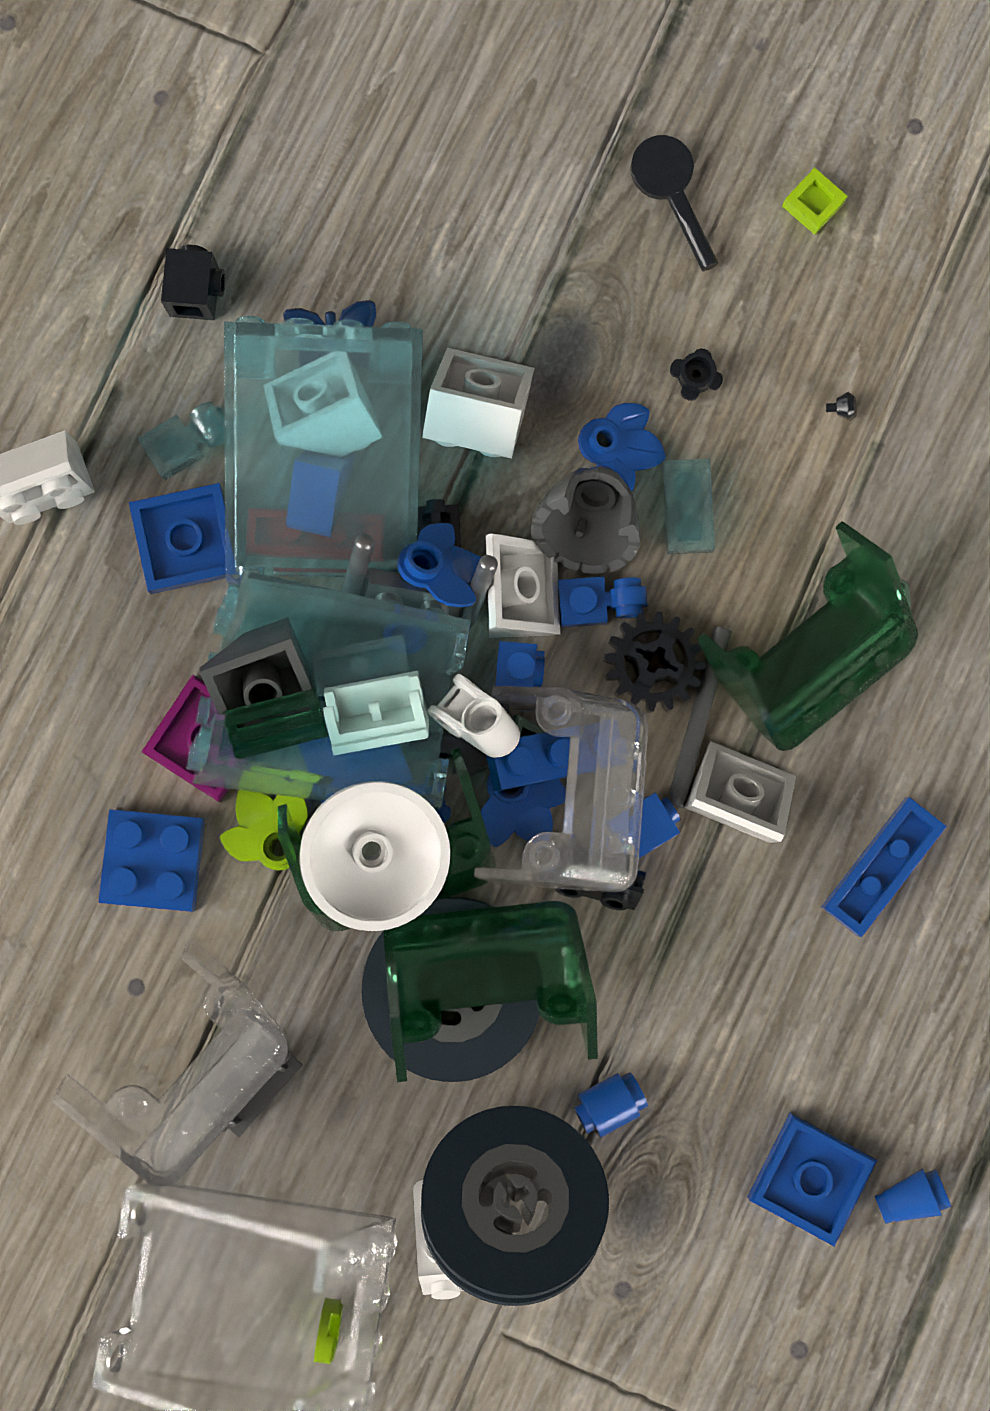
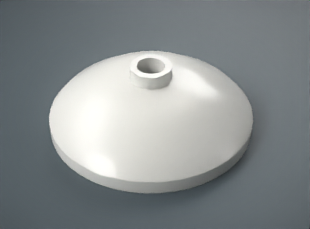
M361 782L333 794L312 815L301 840L300 870L311 898L331 919L357 930H388L415 919L436 899L448 874L450 843L446 828L439 814L418 793L392 782ZM371 841L378 843V851L374 856L365 857L362 855V848L366 843Z

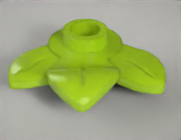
M288 784L273 800L259 791L240 789L235 805L239 826L225 831L219 837L226 851L232 857L242 862L260 860L264 866L272 870H286L294 866L300 859L302 839L299 833L308 819L307 806L301 792L293 784ZM278 838H283L288 844V850L282 856H277L272 851V844Z

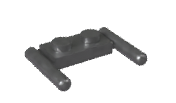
M360 534L356 537L339 597V603L342 607L352 609L356 605H362L361 611L377 613L384 617L396 616L421 620L429 624L451 626L455 620L464 628L474 626L498 567V561L494 556H482L470 584L476 596V602L468 607H453L437 601L426 588L411 585L403 579L400 573L373 568L370 569L369 574L366 573L374 548V539L368 534Z

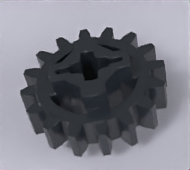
M657 611L652 622H647L643 613H640L636 616L635 628L625 621L620 625L619 628L624 636L623 639L611 636L608 644L616 650V653L605 654L603 662L614 665V670L607 673L605 678L606 681L618 680L620 683L614 693L616 697L622 696L626 692L631 695L628 707L633 709L640 701L645 702L646 712L653 713L656 704L661 702L662 707L668 712L673 709V697H676L682 703L690 699L688 692L685 690L686 686L694 689L700 686L701 681L693 676V673L703 671L706 668V663L695 660V655L700 653L704 647L703 644L691 645L689 639L695 632L693 628H689L683 633L678 630L680 624L679 617L676 616L669 624L663 623L662 612ZM659 633L655 641L646 644L633 641L643 634ZM674 643L682 651L684 664L676 660L672 648ZM655 652L662 656L660 664L665 669L658 668L655 673L647 670L649 662L643 656L650 658ZM624 658L626 659L625 661L633 665L637 677L634 684L626 674ZM661 681L676 685L665 692H649L653 684Z

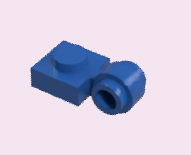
M604 577L558 580L561 628L607 625V609L610 608L613 611L616 610V618H636L640 613L644 615L643 608L648 606L647 590L645 586H641V578L614 580V588L610 592H605Z

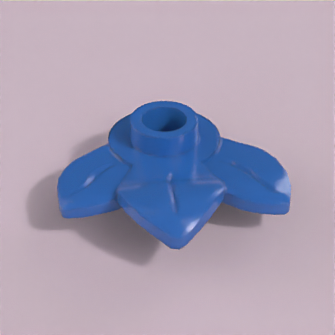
M623 403L614 406L605 418L593 419L585 424L579 433L578 444L580 452L587 460L595 463L597 466H606L615 470L631 491H633L636 478L635 471L651 469L665 460L666 454L660 440L650 431L644 430L649 418V409L640 404ZM598 433L606 437L608 441L607 447H602L597 442Z
M436 523L424 527L417 538V542L407 545L401 551L397 559V568L400 575L411 585L426 588L437 601L453 607L473 605L476 602V596L469 584H471L481 557L454 545L455 532L452 524ZM416 564L423 566L424 569L418 567Z
M489 774L487 789L490 798L481 810V824L484 834L494 847L502 845L513 832L528 842L547 845L553 829L550 808L556 807L568 800L569 796L565 787L559 779L521 786L513 794H507L503 790L494 792Z

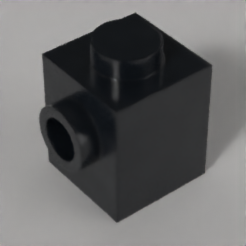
M188 244L181 246V249L166 248L161 303L169 316L215 320L217 297H223L225 291L224 269L219 268L213 253L204 247Z

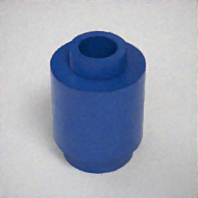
M631 1072L623 1076L617 1073L579 1093L578 1097L581 1104L574 1107V1110L586 1133L588 1134L595 1130L601 1138L640 1117L639 1111L648 1107V1103Z

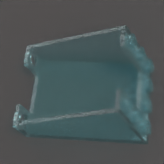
M243 316L237 318L235 322L224 321L225 574L228 584L274 585V576L345 577L355 539L360 534H368L374 539V548L366 573L369 574L371 568L399 573L397 559L401 551L407 545L417 542L423 329L411 328V325L404 322H388L383 324L382 327H364L361 322L355 320H340L335 322L334 325H314V322L309 319L292 318L286 320L285 324L265 323L259 317Z
M243 570L237 584H228L226 595H223L221 606L217 609L213 634L221 635L218 652H209L207 662L243 633L288 617L305 656L322 711L323 707H327L324 697V689L327 687L417 670L428 710L431 705L437 706L450 690L452 675L464 666L471 620ZM210 695L209 697H200L195 723L201 724L199 734H196L194 742L192 741L186 767V769L194 771L193 784L326 801L336 792L353 784L368 781H386L415 791L427 800L435 810L442 807L449 760L439 758L443 727L430 715L428 738L333 755L325 720L236 752L224 727L226 715L218 714Z

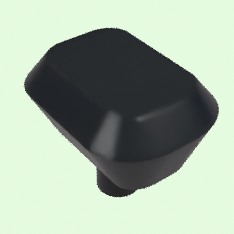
M846 392L837 398L836 403H826V413L837 412L838 416L851 421L857 415L856 397L850 392Z

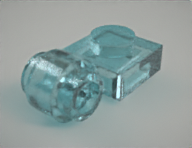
M213 402L203 403L190 413L192 421H190L188 426L185 427L182 420L176 414L138 438L158 473L165 481L204 457L196 443L200 441L201 443H206L209 448H214L225 443L232 436L230 431L231 422L221 407H215Z

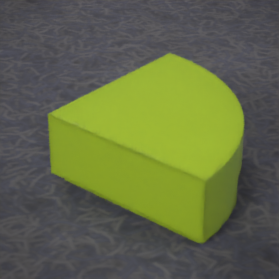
M325 1298L313 1362L331 1364V1361H334L342 1318V1300Z

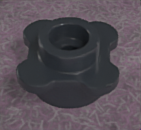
M697 349L683 360H674L670 366V374L678 379L682 387L681 396L688 401H694L700 393L708 389L717 390L722 385V374L717 372L712 355L706 349ZM694 371H698L700 373V377L694 378L692 376V373Z

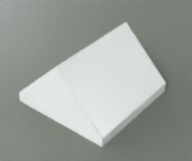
M493 533L486 535V555H492L498 561L497 570L488 589L489 638L559 635L557 563L554 562V557L548 558L536 545L535 540Z
M710 741L688 794L685 808L768 843L781 842L785 836L796 776Z

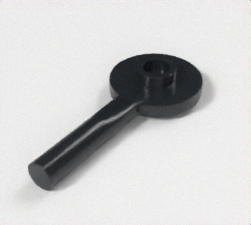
M668 135L652 136L644 140L633 154L630 166L632 180L636 187L646 196L654 199L668 200L702 272L710 270L718 264V261L684 193L694 170L691 152L677 138Z

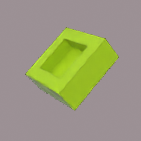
M814 167L785 198L782 207L816 235L842 207L848 196Z

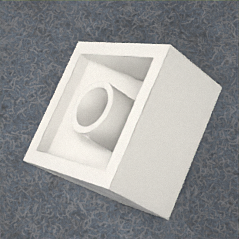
M447 348L430 388L422 438L434 440L446 447L460 446L480 451L483 455L489 457L503 456L512 459L535 368Z

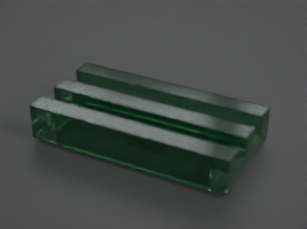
M316 688L222 712L229 741L233 746L235 760L329 737ZM311 706L312 709L286 717L282 715L270 718L266 722L239 729L237 727V724Z

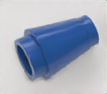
M922 1168L883 1191V1193L875 1195L885 1224L893 1221L900 1222L942 1216L941 1210L952 1207L936 1169L925 1173Z

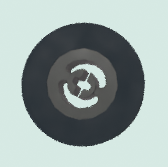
M465 897L436 898L415 919L399 927L384 930L380 934L368 955L364 967L361 992L365 1018L375 1040L385 1053L401 1067L430 1080L442 1082L469 1081L481 1078L500 1069L510 1062L526 1045L534 1032L541 1013L543 977L533 946L522 929L509 916L494 906L479 900ZM448 954H461L474 960L483 970L487 980V994L480 1006L476 1007L470 1003L474 995L473 979L461 986L462 996L455 999L452 994H447L438 1000V1006L441 1009L459 1012L461 1017L458 1020H443L432 1015L423 1005L418 992L419 977L424 969L430 968L435 972L431 986L432 997L444 989L445 977L450 976L455 982L467 975V970L464 967L449 965L444 961L445 956Z
M501 1106L478 1112L457 1124L445 1135L427 1164L421 1193V1223L428 1249L441 1271L455 1285L480 1300L504 1306H523L543 1302L555 1297L573 1285L583 1275L592 1262L606 1229L609 1213V1192L605 1173L599 1158L587 1140L575 1128L546 1111L525 1106ZM505 1174H518L508 1176L506 1190L501 1182L497 1183L493 1193L492 1204L489 1207H484L480 1204V1194L490 1181ZM507 1194L513 1202L523 1201L521 1214L514 1205L508 1208L505 1207ZM538 1201H544L548 1205L547 1219L534 1231L523 1235H510L496 1229L500 1228L506 1232H519L523 1219L527 1225L531 1223Z

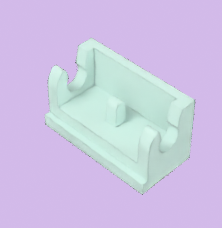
M418 670L324 689L327 707H323L333 755L428 738L429 715Z

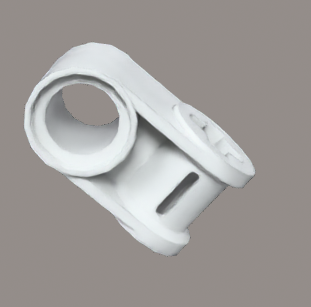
M457 674L453 679L455 685L437 706H430L427 710L428 714L448 732L458 738H463L487 756L497 758L508 755L516 748L519 742V727L496 699L483 692L466 677Z

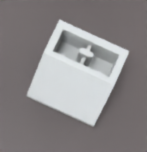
M66 430L0 454V517L9 524L13 522L16 525L33 522L41 517L40 512L56 506L59 509L74 507L84 501L83 496L95 492L78 443Z

